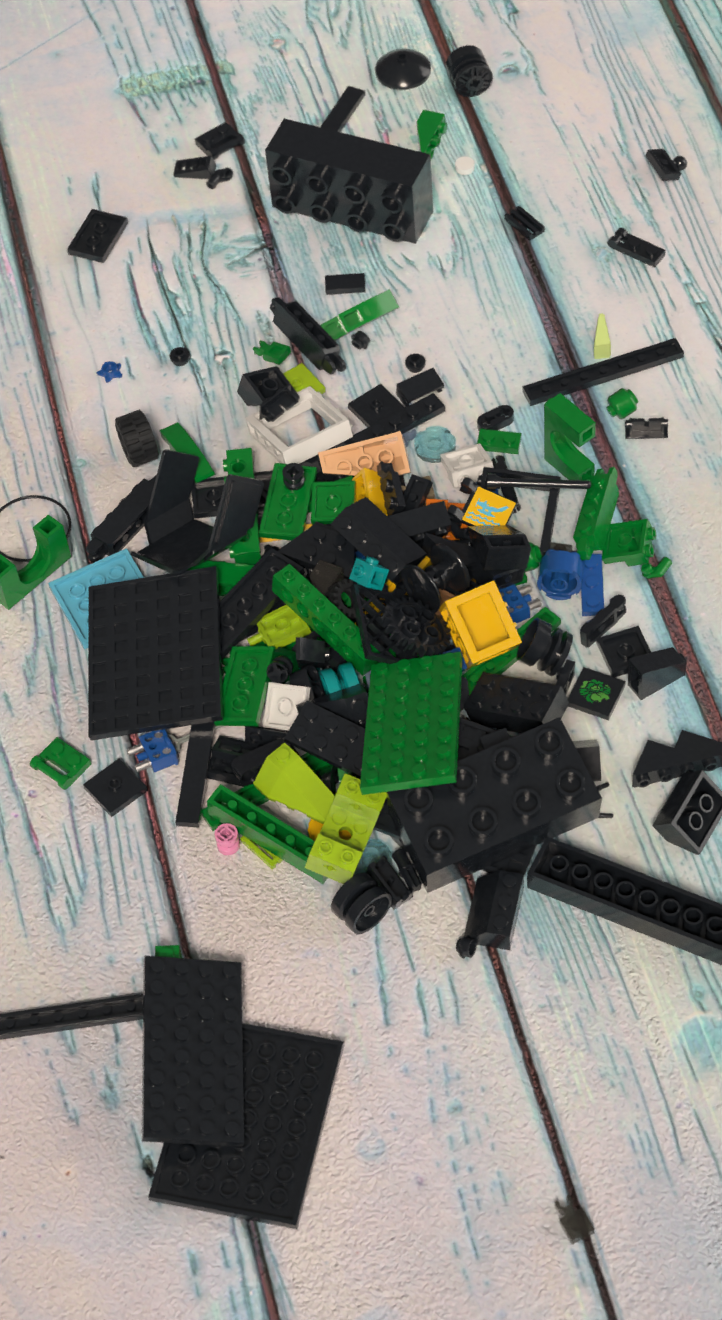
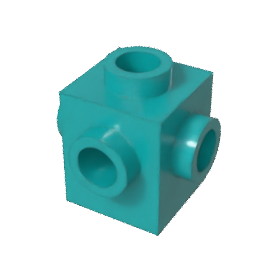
M368 556L366 560L356 558L349 579L366 588L382 591L389 569L379 565V560Z

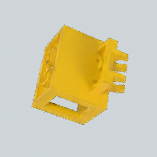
M495 581L449 599L439 608L443 620L448 623L446 627L451 629L449 634L452 636L455 647H460L467 669L514 650L522 643L515 628L517 624L516 622L513 623L506 608L508 604L503 601Z

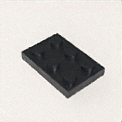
M91 209L67 248L68 254L104 263L128 224L127 217Z

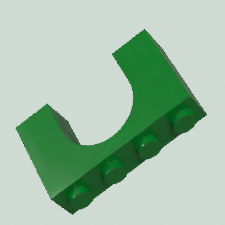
M561 393L554 398L548 399L544 404V459L568 480L590 481V477L595 472V464L582 454L574 444L581 447L594 438L596 422Z
M49 514L33 527L37 542L36 551L24 568L17 571L16 565L0 554V604L8 610L71 558L64 526Z

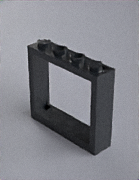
M484 467L482 476L479 475L477 485L487 489L488 473L496 474L500 478L561 480V477ZM518 487L549 492L541 545L539 547L543 557L546 551L550 550L560 488ZM471 538L468 539L470 546L474 547Z

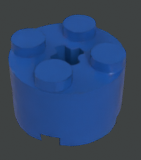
M547 550L539 566L538 589L540 591L542 589L546 592L547 597L555 600H567L571 598V595L575 593L577 595L581 590L584 570L580 555L577 552Z

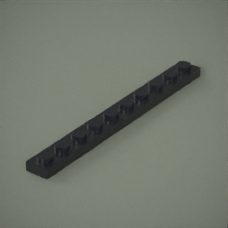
M432 393L354 434L352 438L330 449L399 431L403 434L445 412V405ZM319 455L299 464L301 466L317 467L316 479L326 475L323 474ZM271 479L264 482L261 499L265 503Z

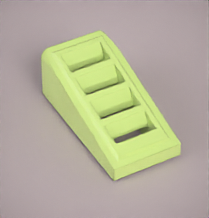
M603 313L599 314L594 341L595 359L610 358L611 343Z

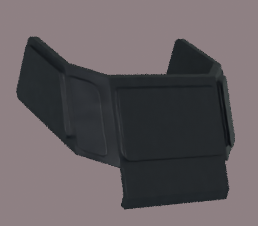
M165 449L162 452L144 522L149 545L138 552L131 551L130 555L175 575L181 574L192 566L195 567L203 562L205 563L238 543L253 527L264 482L258 479L229 474L226 477L214 527L194 519L189 500L199 457Z

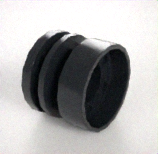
M466 45L457 48L448 56L446 69L458 94L464 97H474L482 94L490 87L493 81V74L480 48Z
M537 617L525 631L521 640L522 643L518 647L516 659L530 667L538 661L537 669L541 672L545 671L547 675L552 677L565 662L572 645L573 635L567 631L563 632L559 627L551 633L552 625Z

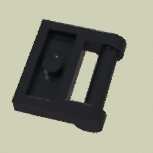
M224 122L196 137L195 144L207 156H212L213 160H215L220 154L231 148L245 144V139L242 134H238L227 122Z

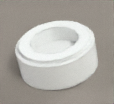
M467 156L458 158L455 162L456 172L461 175L471 174L475 169L474 160Z

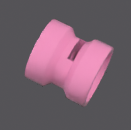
M228 823L217 827L215 839L218 851L223 855H233L240 848L237 828Z

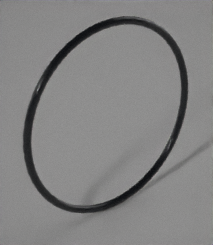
M40 495L24 496L14 499L0 508L1 512L9 505L25 499L38 498L49 500L60 506L68 518L66 538L67 540L69 538L72 527L71 517L67 509L60 502L52 498ZM0 551L2 556L12 561L30 562L31 560L13 558Z

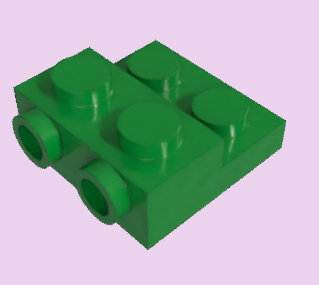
M648 519L610 524L602 552V561L604 564L625 561L627 566L648 564L649 557L654 556V548L651 543L652 540L656 539L655 528L651 526Z

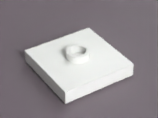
M269 682L262 727L289 731L298 716L296 705L306 702V700L309 701L311 688Z

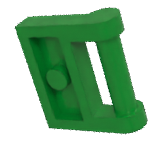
M58 737L30 761V767L34 770H40L52 778L63 790L68 789L91 765L89 758ZM50 761L52 764L66 772L67 775L60 774L58 771L47 765L46 762Z

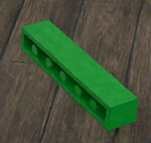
M221 784L207 800L208 815L223 824L234 825L238 833L318 882L324 884L328 879L305 868L315 842L314 840Z

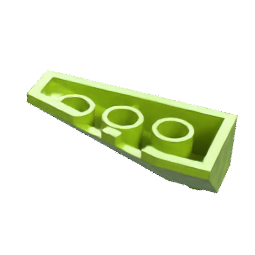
M286 743L267 756L253 783L269 800L273 802L278 801L293 811L298 810L306 814L307 817L324 824L335 798V795Z

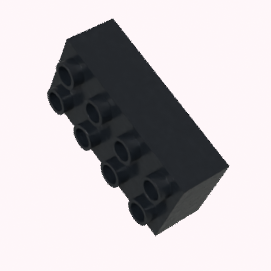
M285 118L265 149L272 207L277 208L283 213L290 214L294 212L312 217L321 223L333 222L348 226L356 232L368 231L383 235L391 241L403 240L414 244L417 243L433 213L430 154Z
M560 717L457 761L456 783L387 792L388 813L427 893L543 843L547 836L554 838L599 818L602 797Z

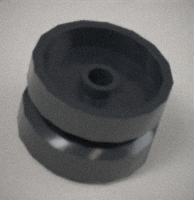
M359 873L345 882L337 891L331 903V911L342 921L345 920V925L357 935L363 934L375 927L385 917L392 904V896L384 888L378 886V882L368 873Z

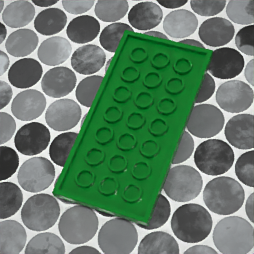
M461 652L402 659L393 664L381 662L371 665L360 781L362 795L456 783L462 679Z

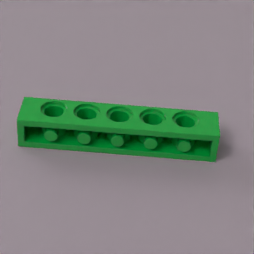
M252 448L226 450L227 459H223L224 472H228V475L233 474L255 479ZM258 510L253 527L247 532L245 537L229 548L230 558H234L236 564L255 565L261 559Z
M287 565L273 575L272 591L347 662H351L353 667L362 676L371 670L372 664L379 663L378 661L365 659L359 628L292 565ZM371 644V651L380 654V652Z

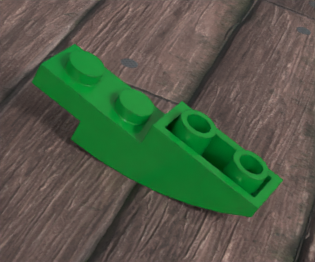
M389 289L338 314L320 326L334 340H337L399 308Z

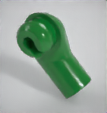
M663 557L657 566L652 567L650 563L643 564L641 566L643 577L647 579L662 577L672 565V561L668 557Z

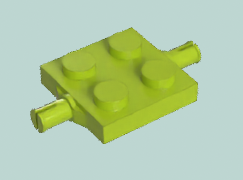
M286 604L264 615L256 624L258 634L247 638L250 646L263 641L268 646H274L275 649L278 647L283 648L296 641V637L303 638L310 634L311 630L308 624Z

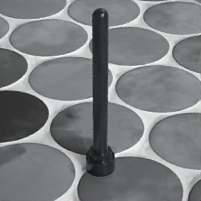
M492 473L487 474V490L496 491L500 487L591 488V482L586 480L500 478V476Z

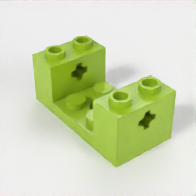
M346 773L343 776L333 804L305 865L306 869L341 884H344L353 877L387 798V792L362 795L360 790L361 780ZM347 830L350 832L351 838L344 840L340 838L339 832Z

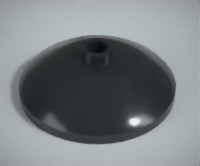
M408 48L387 52L377 61L375 66V75L382 85L395 90H408L418 87L429 78L431 73L429 59L421 52Z

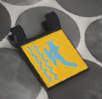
M464 477L460 491L470 494L462 511L458 507L450 505L448 514L451 521L461 522L468 526L507 525L517 506V502L477 485L472 479Z

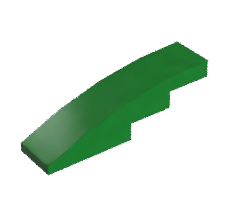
M178 422L159 430L161 437L169 445L170 450L199 457L194 478L195 483L215 475L200 449Z

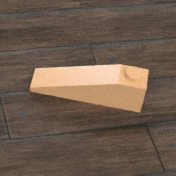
M401 431L318 453L323 474L356 476L363 468L377 471V466L381 461L392 463L394 471L398 472L399 476L411 473L406 445Z

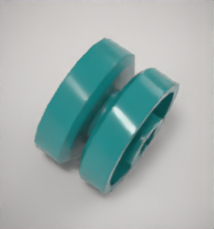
M351 662L338 666V677L332 668L319 671L325 695L360 684Z

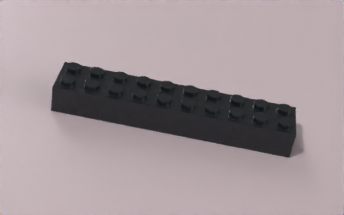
M546 837L527 873V888L722 965V904L551 837Z

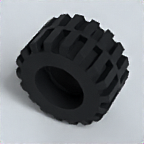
M141 410L115 419V427L122 449L128 462L133 467L158 459V448L152 429Z

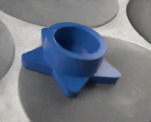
M104 362L97 375L105 377L106 383H109L113 378H122V374L119 371L121 363Z

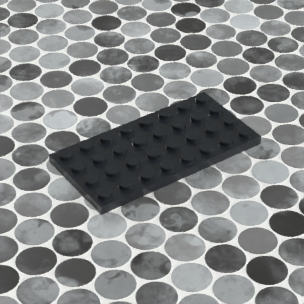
M159 956L144 957L143 1142L243 1146L241 962Z

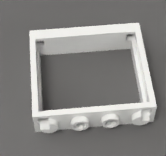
M310 386L296 392L300 398L298 403L289 410L281 406L284 413L274 422H267L265 418L260 420L259 411L245 418L250 435L282 464H300L318 455L319 452L326 451L353 437L351 431L353 425L349 422L348 417H345L338 408L332 406L328 399L325 400L320 392H316ZM311 408L331 424V426L289 447L269 430Z

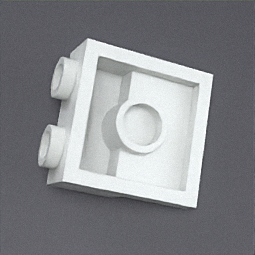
M481 444L440 454L441 462L447 470L448 479L454 488L461 487L464 477L477 482L479 475L482 476L484 467L493 468V463Z

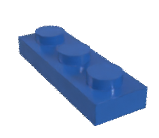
M592 554L590 560H582L584 565L581 585L582 616H596L601 609H604L602 554Z

